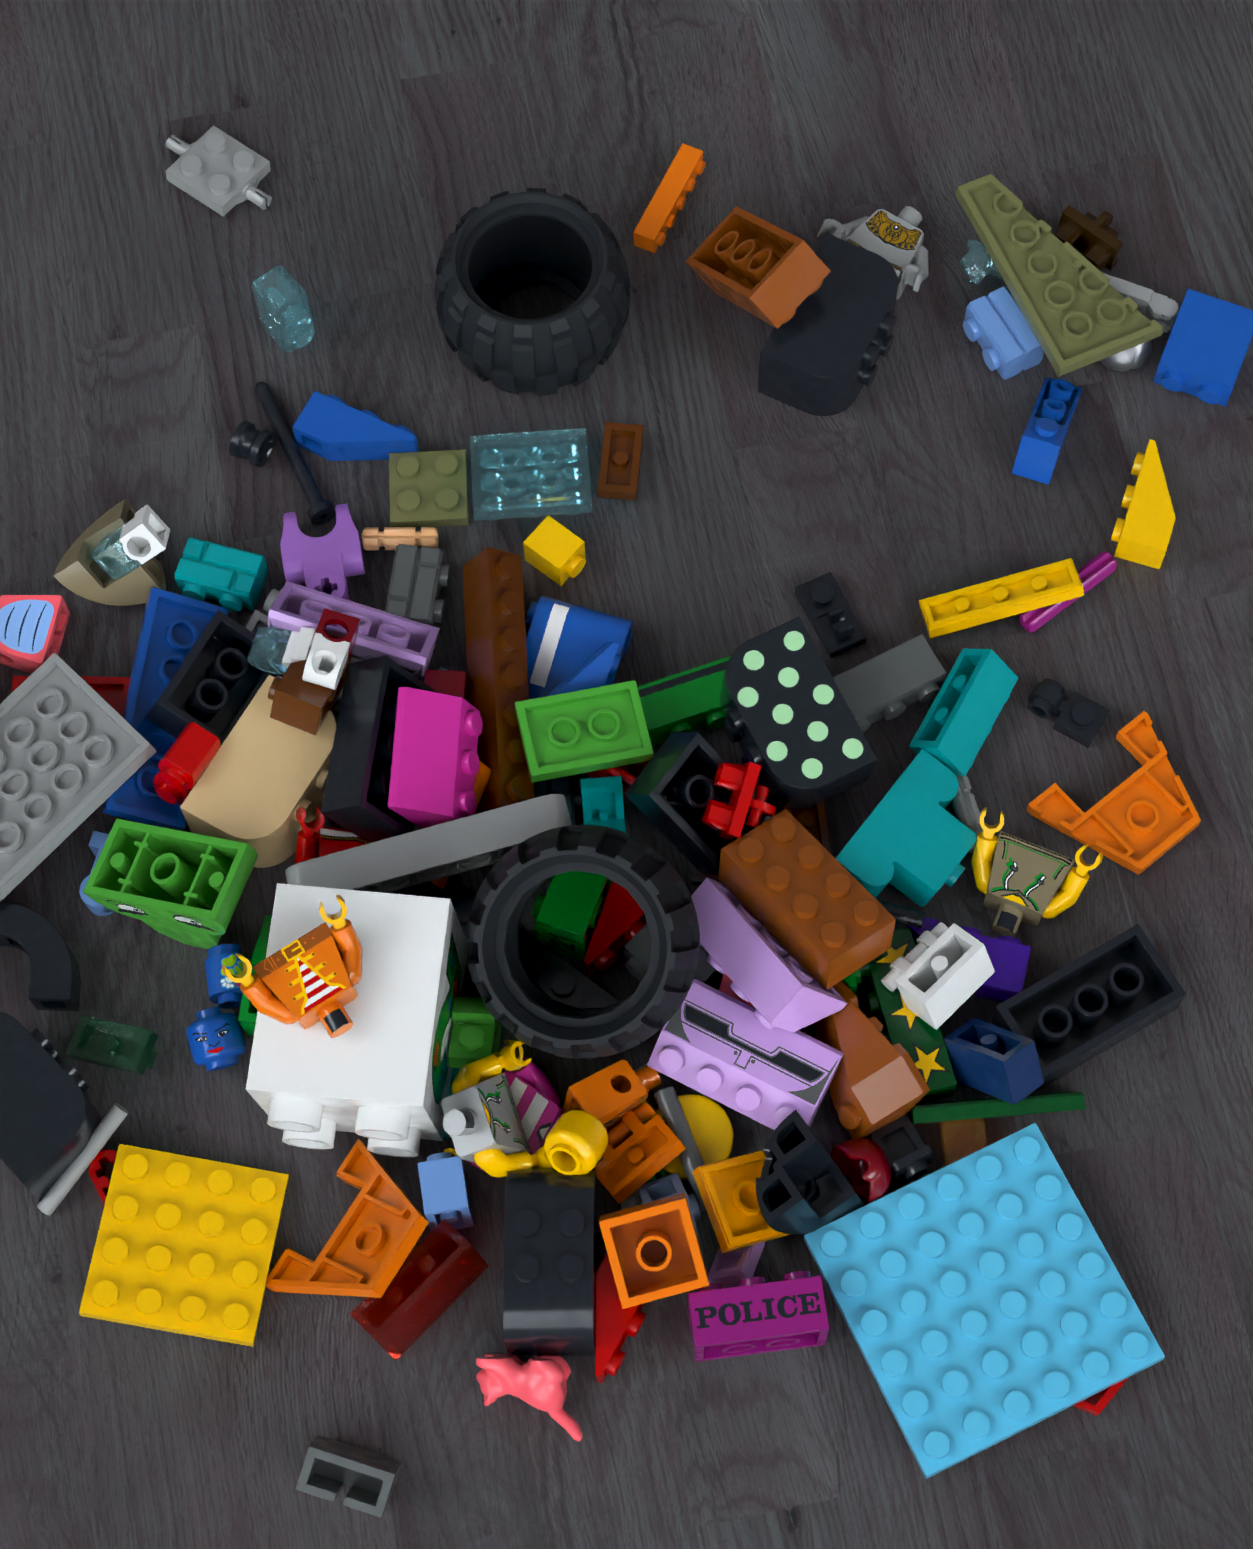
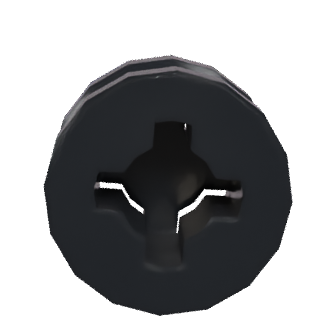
M245 420L237 427L229 445L230 455L238 459L245 457L249 459L251 465L261 468L272 454L276 440L275 433L266 429L259 431L256 429L255 424Z

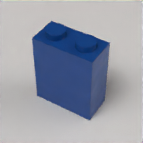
M1188 289L1163 351L1153 382L1162 385L1167 390L1181 391L1198 397L1205 403L1219 404L1226 407L1253 336V310Z

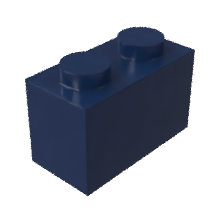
M972 1018L944 1038L954 1076L959 1083L1013 1105L1024 1100L1030 1093L1044 1084L1033 1039L977 1018Z

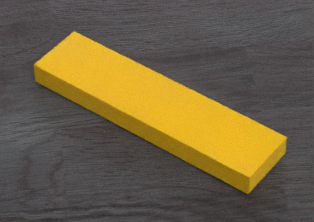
M1072 558L925 598L919 600V607L931 639L1084 596V589Z

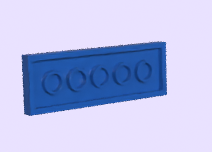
M154 587L149 591L122 717L157 752L104 802L102 813L148 825L180 831L185 829L186 820L180 809L181 805L177 803L170 804L161 799L153 785V778L159 771L158 764L176 738L144 717L208 622L218 610L228 615V608Z

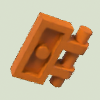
M646 1101L633 1112L630 1109L620 1117L622 1121L607 1132L609 1138L607 1148L601 1156L600 1162L594 1167L596 1168V1177L618 1204H621L686 1149L678 1137Z

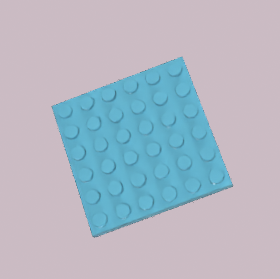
M1036 1123L822 1226L814 1232L804 1235V1241L926 1479L1123 1381L1165 1358Z

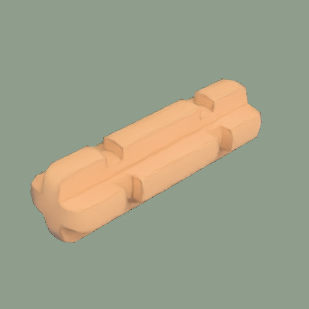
M366 527L362 531V546L366 551L379 550L380 547H385V550H396V546L399 544L438 548L439 534L435 527H421V531H416V527H384V531H379V527Z

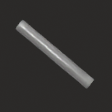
M114 1103L93 1131L83 1152L38 1203L37 1208L48 1216L52 1215L129 1112L124 1107Z

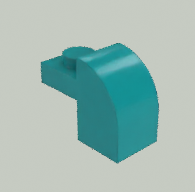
M622 776L580 779L584 825H599L626 832Z

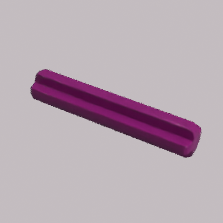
M1101 552L1077 570L1083 585L1084 594L1115 571L1117 562L1109 552ZM1078 598L1020 613L1019 623L1027 632L1033 633Z

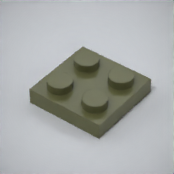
M466 449L389 453L391 527L421 528L469 525Z

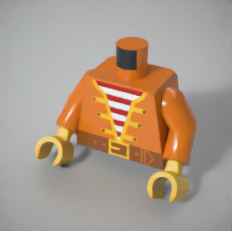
M336 895L341 905L339 912L328 914L324 910L322 901H320V915L325 922L252 967L250 961L236 953V956L243 962V970L239 974L232 975L222 965L223 974L232 982L241 983L240 990L260 1013L286 1025L298 1022L304 1029L310 1028L321 1021L331 1038H336L346 1033L354 1025L343 1006L356 999L358 995L354 986L362 978L363 949L351 921L345 919L347 908L345 900L340 895ZM252 968L254 969L256 974L251 975Z

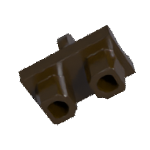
M1068 205L1062 212L1059 227L1054 235L1061 242L1065 243L1067 241L1073 247L1076 246L1083 251L1082 255L1099 270L1106 267L1111 271L1118 263L1117 255L1123 242L1116 238L1118 232L1110 227L1113 215L1105 211L1098 218L1090 212H1087L1084 216Z

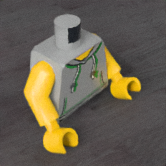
M516 1041L503 1047L497 1057L491 1054L460 1068L451 1086L452 1095L441 1099V1107L444 1113L443 1128L451 1135L458 1157L462 1160L475 1162L476 1165L491 1177H506L507 1171L530 1169L533 1167L553 1168L546 1157L544 1146L530 1155V1148L506 1075L502 1073L503 1068L508 1071H514L531 1062L532 1058L521 1062L515 1057V1048L525 1044L521 1041Z

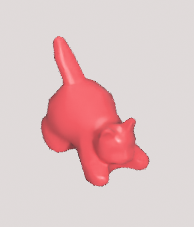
M490 1353L485 1354L484 1357L476 1358V1365L482 1368L477 1373L476 1379L484 1395V1406H489L497 1398L510 1394L538 1410L547 1412L575 1441H581L583 1434L578 1423L563 1409L567 1395V1379L571 1369L567 1361L560 1355H539L530 1358L527 1363L511 1354Z

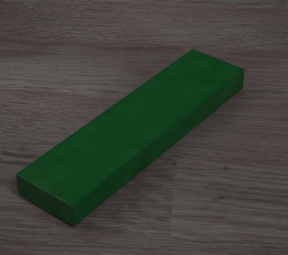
M1065 1091L1030 1094L1015 1105L996 1097L916 1104L909 1111V1119L911 1123L918 1124L1085 1109L1084 1094H1081V1092Z

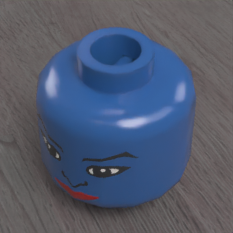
M220 1006L197 1012V1021L191 1023L186 1029V1036L194 1063L199 1066H206L207 1072L238 1064V1057L246 1049L238 1016L233 1013L222 1014Z

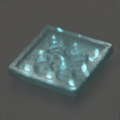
M585 428L470 436L474 521H495L520 517L535 518L561 514L576 515L593 512Z

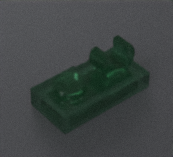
M81 1015L66 1054L75 1060L143 1075L145 1068L151 1070L157 1056V1052L153 1048L158 1035L151 1030Z

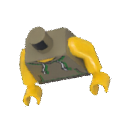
M986 807L980 813L979 823L983 832L977 835L971 860L977 889L985 894L983 905L986 908L997 911L992 930L1002 936L1015 937L1021 921L1032 926H1038L1042 918L1053 919L1074 905L1090 878L1088 871L1095 869L1101 864L1103 855L1100 852L1095 863L1088 864L1083 860L1082 856L1088 844L1082 846L1076 852L1074 860L1000 831L997 838L995 832L1002 829L1004 814L1001 811L1000 821L996 825H988L984 821L987 811ZM1074 861H1076L1077 867H1072Z

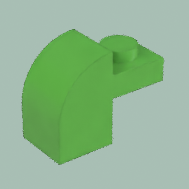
M455 996L452 1007L453 1025L448 1062L450 1068H462L469 1063L494 1054V1052H499L502 1024L496 1021L489 1013L481 996Z

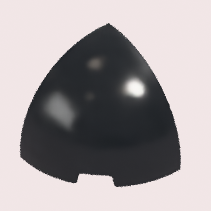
M797 1110L788 1115L772 1133L763 1149L766 1158L761 1178H756V1195L761 1213L766 1223L772 1229L785 1234L811 1233L864 1207L865 1204Z

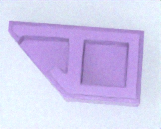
M765 1242L722 1253L721 1248H719L708 1274L709 1283H722V1288L740 1286L741 1280L753 1277Z

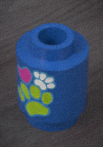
M236 944L214 946L207 951L208 958L204 961L209 1001L218 1004L222 1009L240 1007L243 994L240 990L241 983L232 982L222 972V965L232 975L239 974L243 970V962L236 956V953L242 954L244 957L246 955L241 953V947Z

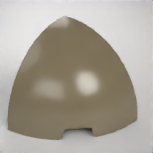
M126 499L109 509L78 537L60 560L53 575L63 586L75 594L106 605L130 606L147 602L148 593L152 587L166 591V579L162 562L153 557L144 564H141L138 560L130 558L124 552L123 544L119 541L123 525L132 520L136 513Z

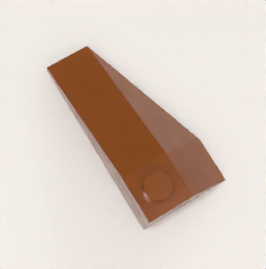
M840 981L833 988L848 1004L842 1010L813 1024L817 1040L844 1053L829 1089L833 1105L842 1126L849 1131L853 1139H865L874 1131L906 1115L930 1091V1088L909 1053L900 1043L892 1045L882 1035L883 1025L875 1016L868 1019L858 1008L857 996L843 981Z

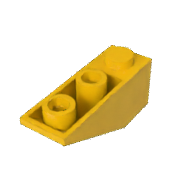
M1149 439L1145 453L1137 451L1131 470L1132 475L1138 476L1135 486L1127 484L1121 507L1128 509L1125 519L1117 517L1111 540L1118 542L1114 557L1160 569L1176 517L1156 442Z

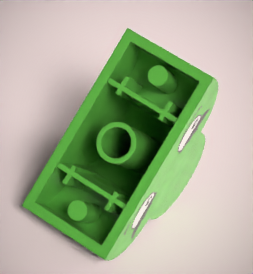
M116 818L83 893L106 908L125 916L142 920L145 924L169 938L194 947L210 949L217 946L221 936L225 934L256 863L258 854L248 843Z

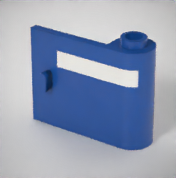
M543 595L538 602L532 601L526 618V624L530 625L526 638L529 699L545 697L605 642L620 644L617 654L621 655L620 659H624L631 642L634 621ZM616 672L613 677H607L604 686L613 684Z

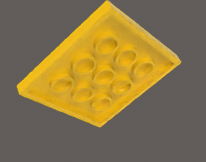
M119 1144L81 1301L80 1316L253 1347L289 1174Z

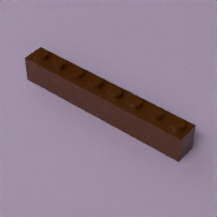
M487 547L463 565L468 702L480 711L483 726L482 732L478 736L477 754L479 760L491 769L488 783L475 814L534 798V782L531 783L515 712V702L529 700L522 555Z

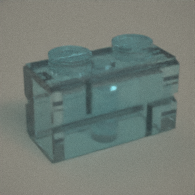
M277 265L255 280L251 287L262 327L272 338H275L276 343L285 353H291L296 348L306 346L312 340L316 331L307 292L296 280H293V276L283 265Z

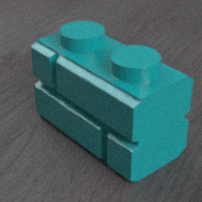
M190 537L185 545L183 557L180 558L174 578L183 596L204 601L205 598L218 601L222 607L234 612H239L242 608L254 611L261 595V589L265 585L269 569L263 555Z

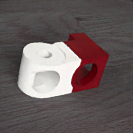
M324 608L310 645L311 649L305 664L303 681L333 690L337 688L347 659L351 656L356 643L359 618ZM339 624L346 629L347 635L326 630L327 625Z

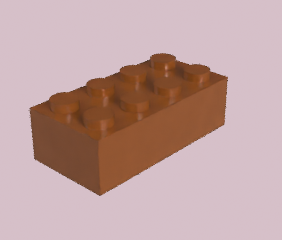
M737 206L685 261L712 292L777 329L795 315L797 307L809 295L821 287L823 279L831 272L803 239Z
M786 809L721 849L718 879L825 990L830 989L891 948L896 919Z

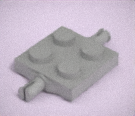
M214 125L192 144L184 142L174 134L171 135V138L167 139L166 148L180 156L165 171L167 181L223 217L235 205L245 200L253 202L262 210H266L270 206L272 197L257 188L259 182L271 171L270 161Z

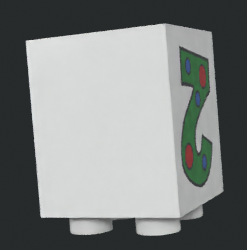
M277 883L266 958L325 922L320 915V901H322L324 910L328 914L339 912L341 905L336 895H340L345 900L347 908L345 919L351 921L363 949L362 978L354 986L358 995L356 999L343 1006L354 1025L346 1033L336 1038L329 1036L321 1021L310 1028L304 1029L298 1022L286 1025L257 1011L246 1083L247 1092L268 1115L267 1124L284 1130L282 1142L309 1149H332L334 1147L336 1131L354 1132L368 1138L367 1150L370 1152L392 1157H417L419 1155L421 1139L443 1141L444 1113L441 1107V1099L449 1095L453 1069L449 1067L448 1062L453 1025L452 1007L455 996H462L468 952L467 940L451 899Z

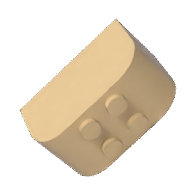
M268 675L180 807L191 833L248 843L258 854L254 865L256 868L278 865L287 860L296 851L297 835L302 830L301 825L296 819V812L300 807H303L306 811L304 822L307 823L315 819L316 807L321 810L336 731V722L331 711H329L316 736L270 718L273 700L268 699V692L275 678L271 675Z

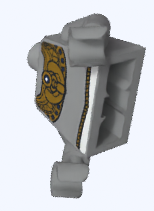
M905 206L898 216L884 209H878L870 217L864 216L846 224H841L834 219H826L817 234V237L820 239L825 238L828 233L885 258L894 268L898 278L897 300L901 297L907 284L913 286V291L918 292L920 284L929 275L928 250L923 246L924 233L917 228L922 221V216L913 207Z

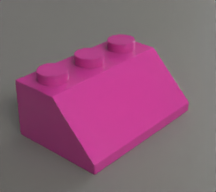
M410 687L398 688L388 808L421 829L474 814L476 810L474 782L475 775L479 771L477 744L478 736L481 734L483 726L478 709L462 697Z

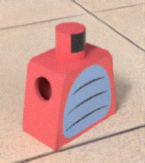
M0 596V664L32 674L53 653L59 654L70 616V611L62 596Z

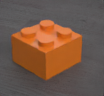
M686 1193L600 1216L599 1224L622 1309L709 1286V1278Z

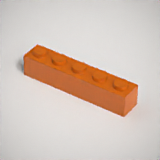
M682 143L633 232L634 246L654 254L659 246H663L668 228L674 226L678 210H682L686 203L687 193L693 191L697 175H701L704 171L706 162L703 161L702 150Z

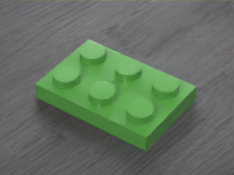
M636 680L515 702V712L531 783L650 761L654 753Z

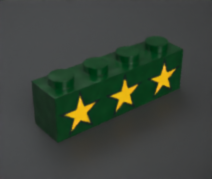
M910 927L894 930L891 948L859 970L861 978L866 977L870 992L865 993L870 1016L878 1017V1020L883 1025L881 1033L892 1045L900 1043L909 1053L930 1088V1091L917 1103L921 1104L953 1096L957 1082L940 1027L937 1030L910 1011L906 1007L898 987L891 992L881 982V979L891 971L890 965L899 956L904 958L915 947Z

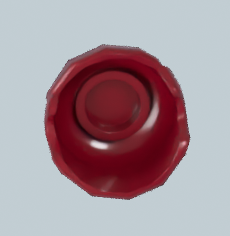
M853 1139L833 1145L831 1158L843 1175L850 1178L851 1186L858 1196L863 1199L864 1203L870 1204L886 1195L890 1186L891 1171L888 1159L883 1149L877 1143L868 1139Z

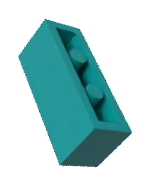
M963 648L909 747L917 755L923 748L949 768L956 776H966L986 737L990 734L1000 711L1009 699L1010 693L1018 680L1017 675L992 649Z

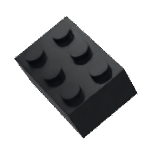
M218 610L205 626L144 718L176 739L188 723L195 722L217 736L222 745L268 675H274L282 662L284 654Z
M672 732L624 794L700 873L711 870L719 871L721 849L738 838L733 837L732 840L719 837L720 830L702 822V818L709 800L729 805L732 791L714 785L719 764L726 763V761L698 732ZM750 811L747 813L741 836L754 829L746 826ZM762 815L759 825L772 817Z

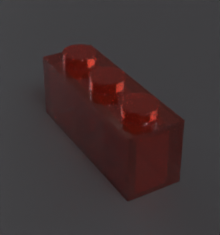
M444 1219L407 1256L381 1298L366 1297L350 1315L396 1361L489 1265L475 1248Z

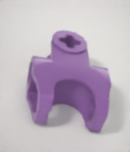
M348 504L336 505V525L330 533L322 537H309L305 535L299 528L296 513H284L280 547L286 581L298 585L305 584L308 588L350 600L346 577L364 575L365 565L359 533L352 521Z

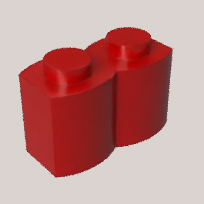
M195 722L188 723L158 764L159 771L153 778V785L157 795L170 804L177 803L182 805L221 747L219 738Z

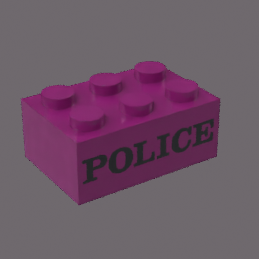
M809 1271L791 1272L784 1275L783 1281L766 1283L765 1277L746 1278L740 1281V1286L722 1288V1283H709V1286L698 1288L696 1292L688 1293V1317L695 1362L825 1345L829 1324L821 1276L810 1277Z

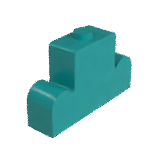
M922 748L835 858L874 898L890 883L918 906L923 907L933 898L944 883L951 887L963 873L965 867L960 862L977 841V835L945 810L959 790V782L956 775Z

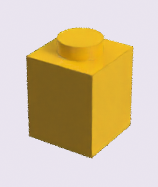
M549 515L523 542L525 561L560 586L569 577L575 578L586 564L585 541Z

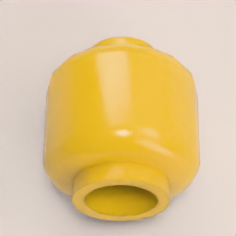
M571 1110L563 1113L557 1119L545 1138L544 1150L549 1163L558 1172L564 1175L588 1174L596 1166L607 1148L609 1138L606 1128L594 1115L585 1111Z

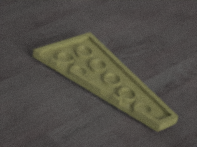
M992 174L957 187V199L1058 377L1162 335L1164 327L1155 319L1150 321L1138 310L1139 305L1129 296L1124 298L1109 284L1110 279L1067 241L1065 243L1061 242L1051 233L1052 228L1044 220L1038 221L1023 208V202Z

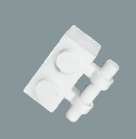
M940 922L930 932L924 931L916 939L918 944L904 958L899 956L890 965L891 971L881 979L884 986L891 992L898 987L906 1007L936 1030L995 972L985 945L955 923L948 928L944 923Z

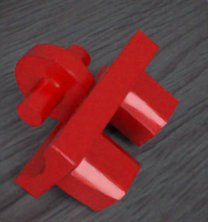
M752 762L743 765L719 764L714 778V785L732 791L729 805L709 800L702 818V822L714 829L720 830L719 837L732 840L733 837L740 838L748 811L750 813L746 826L751 828L759 826L762 815L774 816L776 807L766 803L769 788L758 785L754 799H752L761 765Z

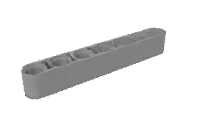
M549 794L299 862L288 867L285 870L287 884L389 893L495 864L524 840L553 828L570 826L572 822L565 796L562 794Z

